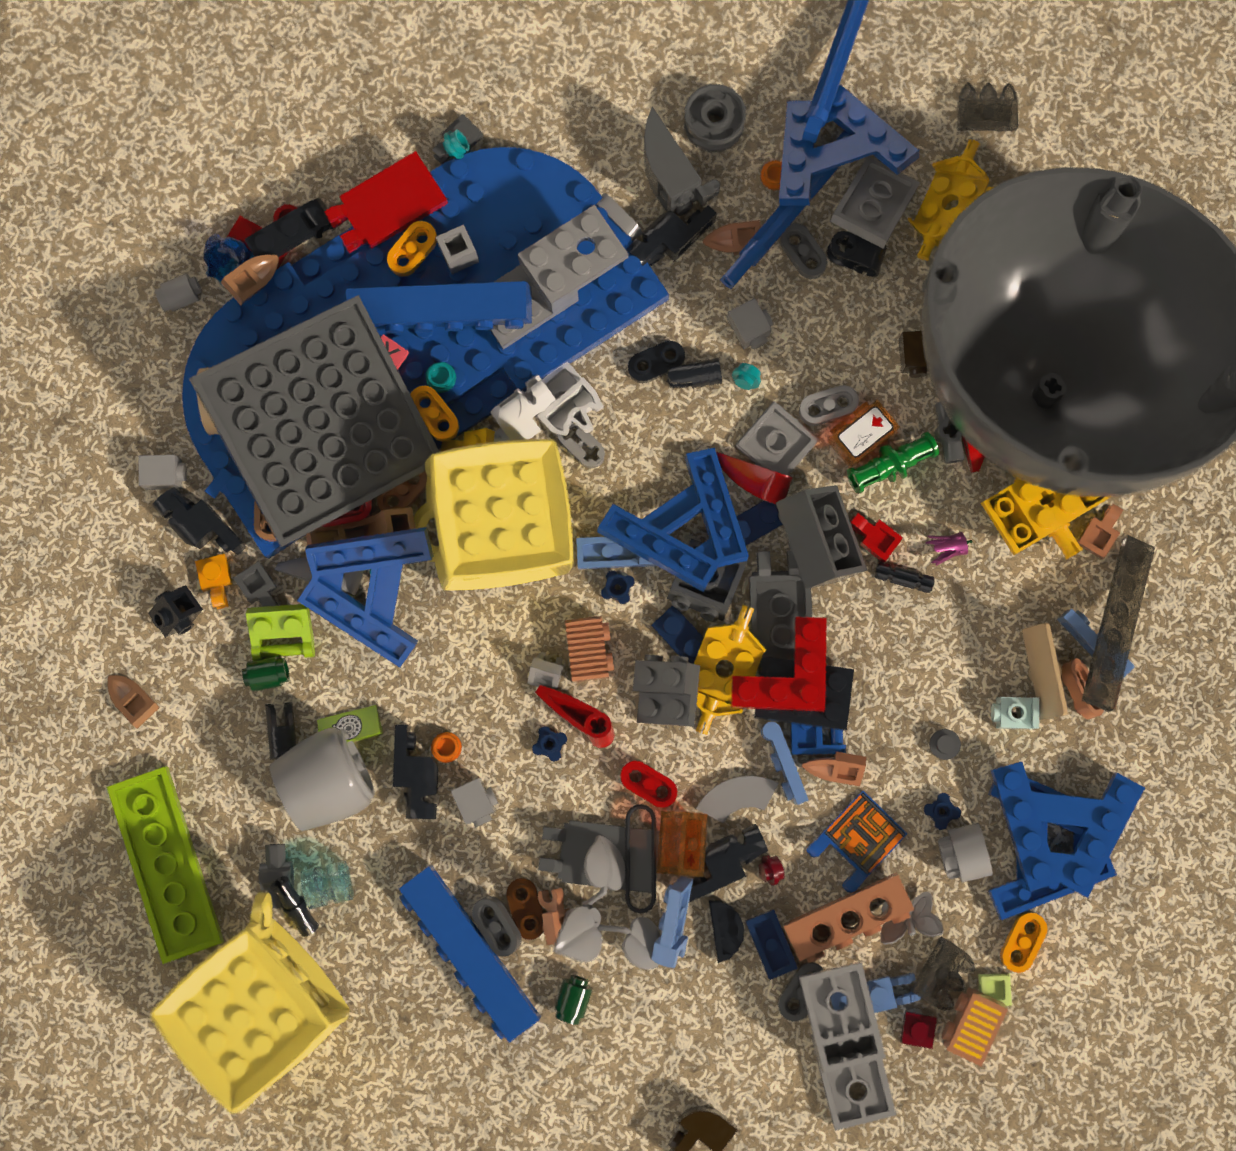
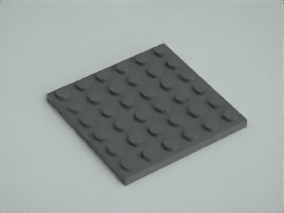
M359 295L190 378L194 389L280 547L425 471V462L428 457L439 452Z

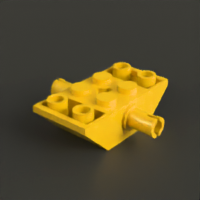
M1014 477L1016 479L1013 481L1014 484L981 503L1013 555L1048 536L1049 538L1053 537L1065 556L1064 558L1067 560L1083 550L1068 528L1070 526L1069 522L1110 497L1060 494L1046 488L1031 485Z

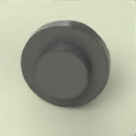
M941 729L931 736L929 746L935 757L949 760L959 753L961 742L954 731Z

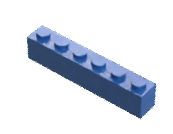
M526 281L346 289V301L359 295L376 330L385 329V332L390 334L404 333L405 328H415L416 332L428 333L433 332V327H445L446 331H462L463 326H475L476 330H492L493 325H505L507 329H521L523 324H532V287Z
M432 865L399 888L402 893L399 896L402 904L409 912L412 910L416 912L421 919L417 922L420 929L427 937L430 935L434 937L439 944L435 947L438 954L446 963L450 960L457 970L454 972L456 979L463 988L469 986L475 995L472 998L474 1004L482 1014L487 1011L494 1021L490 1025L501 1040L505 1037L510 1043L540 1020L541 1015L499 957L490 949L479 929Z

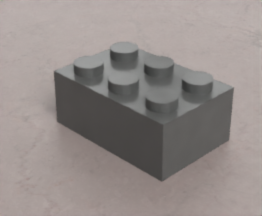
M837 485L805 489L776 502L779 519L784 525L789 539V548L795 556L799 568V576L804 582L806 589L837 583L868 571Z

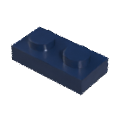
M764 500L736 516L746 546L783 526L778 516L779 511L776 504Z
M671 606L651 626L678 656L688 657V663L694 664L704 637L677 608Z
M774 909L745 920L769 980L798 969Z

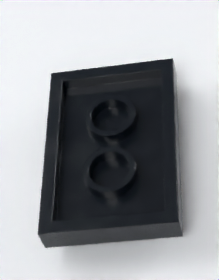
M762 656L759 677L794 678V661ZM826 665L824 712L755 709L754 718L846 731L854 669Z

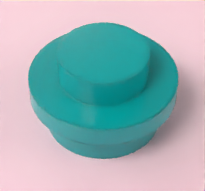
M459 130L444 133L443 147L447 154L457 159L464 158V154L469 151L470 147L463 133Z
M434 363L426 372V382L436 392H447L455 385V370L448 363Z
M741 363L732 372L735 384L741 389H755L761 383L760 370L751 364Z

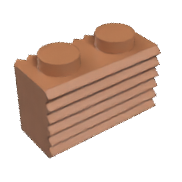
M602 616L565 620L572 682L609 678L608 671H614L612 652L606 653L605 641H610L609 623H602Z

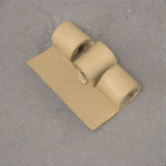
M1042 623L1022 629L1029 663L1028 676L1033 682L1035 697H1039L1040 720L1068 715L1061 680L1062 668L1057 661L1050 624Z

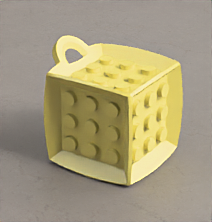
M553 439L483 443L434 453L428 457L425 462L427 474L426 503L417 510L414 522L416 529L423 528L435 517L439 546L431 544L434 556L430 562H435L441 588L444 591L511 586L565 575L571 570L573 566V542L569 499L557 443Z
M258 892L253 902L250 923L246 925V929L223 944L188 973L151 1011L150 1017L170 1048L193 1077L229 1113H239L248 1108L258 1095L309 1055L339 1024L346 1021L349 1017L350 1008L316 961L275 919H272V898L270 893Z

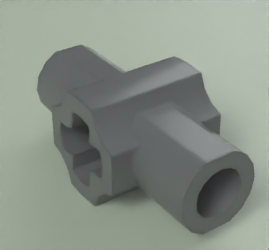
M941 402L935 404L939 426L934 431L935 439L937 442L942 443L946 464L961 462L965 459L961 441L963 435L949 419ZM947 426H951V430H956L952 438L949 437V433L944 434Z
M285 844L265 845L266 863L260 864L258 872L260 888L270 893L272 908H283L280 900L270 887L277 879L283 884L282 876H288L294 887L293 861H286Z

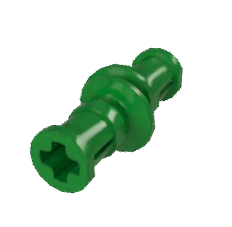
M929 432L922 433L921 438L905 443L896 450L889 445H884L880 447L879 458L875 457L856 469L853 467L847 469L848 481L853 490L860 494L864 491L865 487L876 482H881L885 479L895 482V473H898L904 479L907 477L906 468H911L917 462L928 457H937L939 455L938 445Z

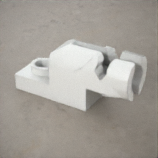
M538 374L525 382L527 386L526 392L521 391L519 388L516 389L512 395L491 410V414L501 427L495 431L494 442L527 440L541 431L533 417L535 415L538 416L556 399Z

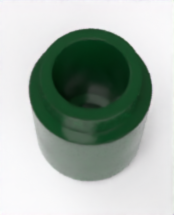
M277 656L248 661L246 668L242 669L244 685L246 687L250 686L253 692L280 687L283 683L290 680L286 659H278Z
M571 975L570 979H563L554 1008L557 1011L555 1017L558 1020L578 1025L580 1019L584 1018L593 990L588 985V979L577 975Z

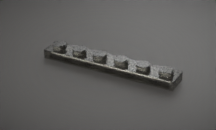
M1129 535L1122 539L1081 700L1107 712L1116 709L1155 551L1154 546Z

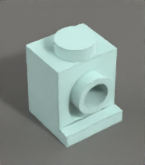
M1039 697L996 698V703H992L991 706L992 722H996V728L1039 729ZM1014 707H1018L1021 710V716L1018 719L1012 716L1011 711Z

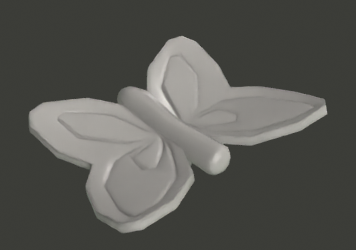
M929 891L923 892L914 899L912 905L915 910L909 912L910 918L897 924H893V921L890 920L883 925L880 933L882 944L895 943L904 937L906 929H908V935L914 936L916 934L915 927L921 934L931 937L944 933L941 921L936 915L931 913L933 901L932 894ZM885 900L882 906L883 913L887 909V902Z

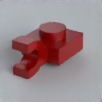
M857 513L850 520L853 531L864 537L859 545L883 563L903 539L901 535L880 519L872 525L862 515Z

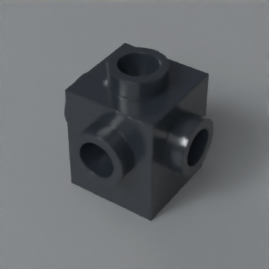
M185 585L176 590H168L160 594L154 600L156 604L148 614L152 618L154 625L159 628L166 638L175 633L183 635L194 627L193 621L203 608Z

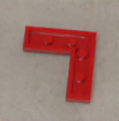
M795 617L794 678L732 676L731 708L824 712L827 618Z

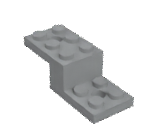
M595 205L518 254L520 265L494 281H526L532 287V324H523L521 329H507L505 325H493V329L490 331L504 350L578 302L579 289L629 258L627 251ZM583 241H590L594 244L595 249L592 253L584 255L577 250V247Z
M859 961L799 976L813 1032L811 1038L835 1131L896 1116L882 1060L886 1056L862 962ZM836 992L844 993L847 998V1003L841 1010H834L829 1004L830 997ZM854 1082H861L866 1087V1092L860 1099H853L849 1095V1087Z

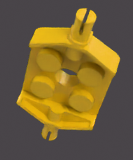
M969 139L963 154L960 156L951 157L932 164L936 173L914 221L909 217L907 219L910 225L923 237L922 246L917 254V257L921 260H929L934 246L939 247L943 237L956 218L980 195L984 194L990 181L988 175L974 161L975 154L980 147V143L976 140L972 141V139ZM959 200L956 207L945 210L949 202Z
M742 604L738 619L732 624L707 627L694 664L700 665L697 706L701 710V717L695 729L699 733H701L704 725L702 734L708 735L710 725L715 716L743 712V708H731L732 676H755L763 653L766 651L765 647L749 630L748 624L755 610L750 606L747 611L748 606ZM722 660L730 661L733 664L732 673L728 676L719 675L716 672L718 662Z

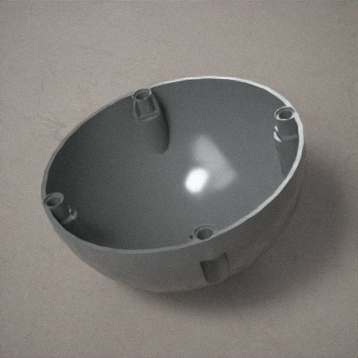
M1062 167L1034 171L1004 181L980 195L956 218L943 237L931 263L929 273L923 283L924 296L921 325L924 358L934 390L949 419L964 438L991 463L1026 483L1060 494L1118 497L1155 490L1184 479L1222 455L1236 441V246L1216 224L1194 206L1162 187L1131 175L1098 168Z

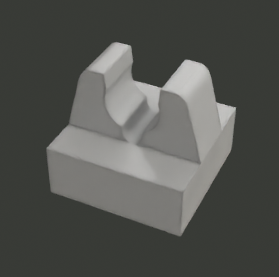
M541 652L536 658H533L527 684L537 687L542 685L557 690L563 669L562 658L557 657L556 662L551 663L545 661L546 653Z

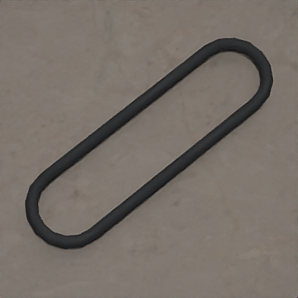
M643 804L631 807L625 819V899L629 909L640 914L651 910L656 901V816L649 806ZM637 809H645L649 812L652 819V898L649 906L643 909L634 907L630 901V817Z

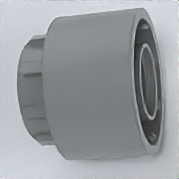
M979 823L948 830V836L941 837L938 840L939 851L947 878L955 879L960 877L963 883L993 875L987 846Z

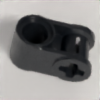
M840 231L833 236L831 243L827 247L826 254L828 259L836 265L854 270L860 274L866 272V276L877 277L887 246L885 245L883 249L849 231ZM839 244L845 245V252H841L839 250Z

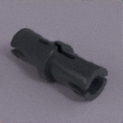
M288 876L281 877L283 884L278 879L275 880L270 888L283 905L285 916L291 917L301 936H309L307 928L313 934L319 925L307 909L305 898L298 895Z

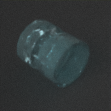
M346 861L328 864L325 870L320 866L301 870V886L305 903L309 910L327 906L329 900H332L335 904L353 900V886ZM328 880H331V888H329Z

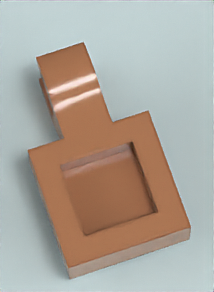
M1112 504L1107 507L1101 520L1092 517L1077 541L1079 545L1100 559H1104L1120 532L1113 529V526L1122 514L1123 509Z
M562 888L552 890V900L549 896V890L538 891V901L547 910V913L542 914L546 945L555 944L564 922L565 913L570 909H564V892Z

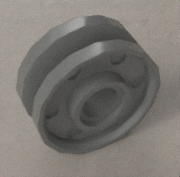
M709 84L698 88L689 97L685 106L684 130L688 139L697 148L707 152H722L732 148L740 140L746 121V107L742 97L732 88L722 84ZM711 115H717L721 118V120L718 122L710 121L708 117Z

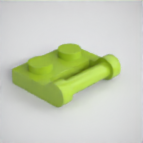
M303 604L247 608L245 614L253 661L275 656L304 655L305 658L315 657L314 636L309 608ZM302 637L303 643L263 645L262 642L263 639Z

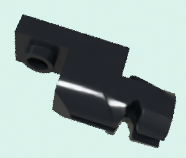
M708 205L703 211L700 209L696 210L687 221L688 225H686L671 210L665 212L642 232L643 242L635 239L626 250L631 255L638 257L642 266L648 263L651 267L665 257L663 253L675 262L716 222L717 213Z
M173 487L164 492L153 503V507L162 517L170 518L168 524L187 545L201 549L218 535L215 541L226 553L231 550L239 555L247 548L214 509L202 499L195 504Z
M395 725L393 787H407V792H403L406 819H436L437 804L425 801V797L438 794V765L434 757L410 756V750H415L416 732H411V726Z
M757 824L742 830V835L744 836L743 844L737 842L736 836L731 834L709 844L705 848L703 859L711 877L706 879L704 874L693 878L689 902L746 877L741 864L745 863L748 865L761 854L768 852Z

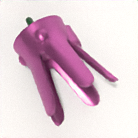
M959 532L950 536L927 535V537L937 540L927 541L926 544H934L936 552L945 551L931 562L932 564L936 563L935 565L937 566L954 556L967 555V544L972 543L973 540L966 541L963 532Z

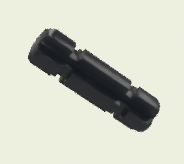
M883 562L878 563L875 570L876 579L883 581L889 579L891 580L890 583L911 589L917 587L918 591L930 593L934 587L935 578L933 576L925 574L920 576L918 572L897 566L891 568L890 564Z

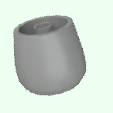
M332 727L319 731L295 745L270 764V773L278 796L289 817L301 831L338 822L353 816L368 807L372 801L371 798L375 796L374 786L367 767L354 742H346V739H349L350 736L344 729L338 730Z

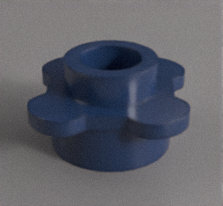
M614 570L609 571L606 574V585L601 590L602 597L606 600L610 598L618 600L620 604L628 603L630 600V588L635 584L634 578L630 575L623 576L617 574ZM620 585L621 589L616 590L615 586Z
M541 727L538 731V741L532 746V751L537 756L542 754L549 757L553 762L558 761L561 758V748L567 742V736L562 732L558 734L552 732L549 727ZM548 741H552L553 745L551 747L547 746Z
M947 793L938 794L935 801L924 806V814L930 816L935 822V827L939 830L946 829L950 821L961 816L960 808L955 807L951 803L950 796ZM941 808L945 810L944 814H940Z

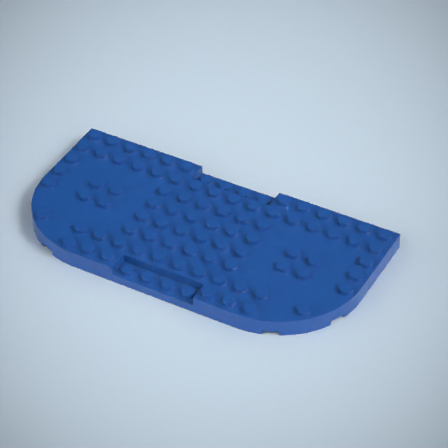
M515 147L481 149L464 154L462 159L453 158L430 172L447 198L448 204L420 221L430 223L434 227L437 236L464 224L476 250L479 263L451 274L437 242L435 248L413 274L405 277L397 276L389 268L387 254L408 228L373 249L366 242L349 253L340 235L354 230L353 227H350L291 265L288 262L278 268L265 287L244 304L240 305L233 297L211 317L197 337L185 367L182 401L186 426L198 454L212 476L215 478L223 467L233 474L227 481V489L231 494L228 497L226 496V498L266 558L270 559L302 537L280 547L277 541H265L256 534L254 530L255 500L220 435H208L206 433L199 412L197 392L190 378L197 375L198 369L218 365L345 302L346 289L492 283L520 265L518 258L520 252L593 205L597 207L626 250L633 242L632 239L608 216L604 208L597 205L603 197L582 174L557 158L541 152ZM422 235L418 237L417 242L424 243L428 237ZM583 241L577 247V250L584 255L592 253L595 249L594 244L590 241ZM627 251L629 258L578 290V302L504 350L490 330H476L475 326H463L462 331H446L445 327H433V332L428 333L416 332L415 328H405L404 333L400 334L386 333L385 329L377 330L380 337L384 334L408 350L409 354L398 368V372L409 394L419 386H428L426 372L432 364L445 362L453 367L456 373L455 385L447 392L437 393L455 414L459 422V431L453 438L455 439L492 415L491 410L512 395L516 389L519 388L521 391L526 392L527 386L525 382L538 374L543 379L564 363L568 362L571 364L668 301L669 293L650 265L646 263L642 266L639 258ZM402 258L399 260L398 265L405 266L409 260ZM423 399L420 406L423 408L429 407L431 400ZM442 422L439 425L440 431H446L449 428V423ZM433 438L437 448H441L442 441ZM267 525V531L272 532L269 526Z

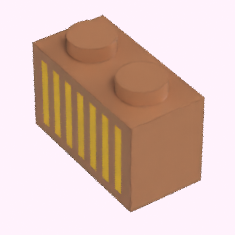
M968 987L966 994L962 992L959 995L955 1004L957 1013L953 1022L948 1021L945 1025L941 1038L944 1039L943 1044L947 1051L982 1067L1008 1008L1004 1003Z

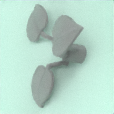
M598 835L586 853L584 872L589 883L595 888L601 889L589 900H584L582 907L569 909L565 913L564 922L558 933L553 952L579 962H590L597 958L602 947L600 931L619 932L627 935L622 943V950L628 961L640 969H655L659 964L652 961L654 943L660 937V933L653 921L646 917L635 918L631 922L630 929L620 926L600 925L601 914L592 904L607 893V889L616 891L622 887L625 879V864L617 847L604 836Z

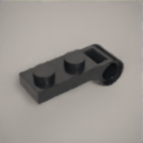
M317 198L289 212L244 240L255 257L260 255H277L280 257L310 238H322L324 232L329 229L332 231L335 229H333L324 212L328 208L322 199Z

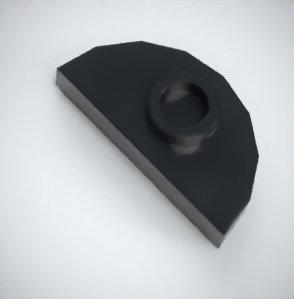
M708 900L717 962L720 963L729 960L739 950L744 940V925L740 915L732 906L722 901Z

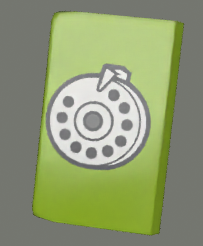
M377 705L317 720L318 732L332 727L338 730L344 729L350 736L349 739H346V742H356L383 735Z

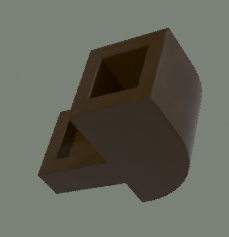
M697 1106L690 1108L678 1117V1124L685 1128L684 1132L677 1130L668 1142V1146L671 1148L669 1151H690L698 1140L712 1151H723L738 1131L737 1125L712 1107Z

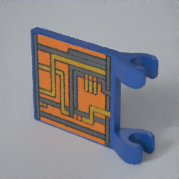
M862 791L810 844L806 851L813 858L818 857L829 844L856 869L842 883V887L848 893H853L903 840L907 833L872 798Z

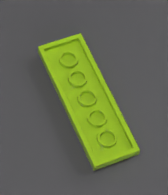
M168 766L108 786V794L162 964L224 943Z

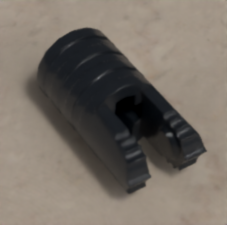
M717 357L697 362L692 361L688 362L687 365L671 368L668 370L667 382L670 388L672 387L673 389L678 387H692L693 389L722 384L719 359Z
M292 702L285 703L283 708L285 726L278 727L274 705L265 704L270 760L278 759L297 745Z

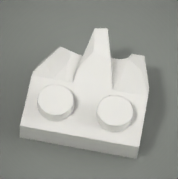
M566 362L542 379L556 400L538 416L535 415V417L553 433L567 436L569 427L573 423L582 431L588 433L593 431V425L587 413L592 410L598 412L603 409V404L594 388Z

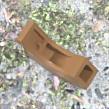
M412 507L386 509L374 516L332 527H319L306 534L307 545L416 529Z

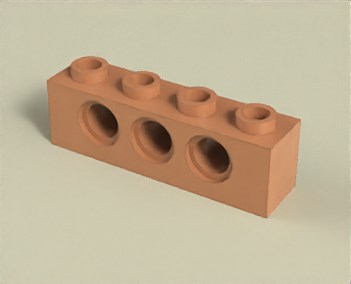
M895 872L853 893L842 896L784 923V929L799 961L807 959L808 963L825 956L824 950L835 946L839 950L853 943L852 938L864 933V936L868 937L881 931V925L890 920L893 921V924H897L910 918L909 912L915 909L898 873ZM876 898L884 899L887 902L886 911L882 914L871 912L869 906L872 900ZM847 911H853L859 916L858 923L853 927H846L841 922L842 915ZM824 924L828 926L831 931L830 936L825 940L815 938L812 931L816 925Z

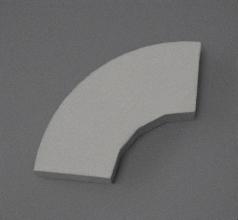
M758 776L732 778L711 789L702 798L696 809L724 823L731 813L741 808L754 807L765 810L779 783Z

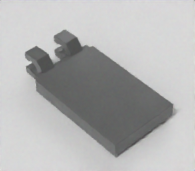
M791 550L787 551L788 571H771L770 551L757 552V572H752V576H749L750 607L755 609L751 616V633L765 647L766 651L763 653V656L794 661L795 617H812L811 588H805L804 582L799 576V568L795 556Z
M569 820V823H564V829L544 826L542 839L562 841L560 859L540 857L538 870L557 872V879H562L563 883L592 886L584 872V861L588 849L594 843L596 836H604L617 847L625 864V827ZM630 828V891L652 893V830ZM656 831V872L661 831ZM625 879L620 890H625Z

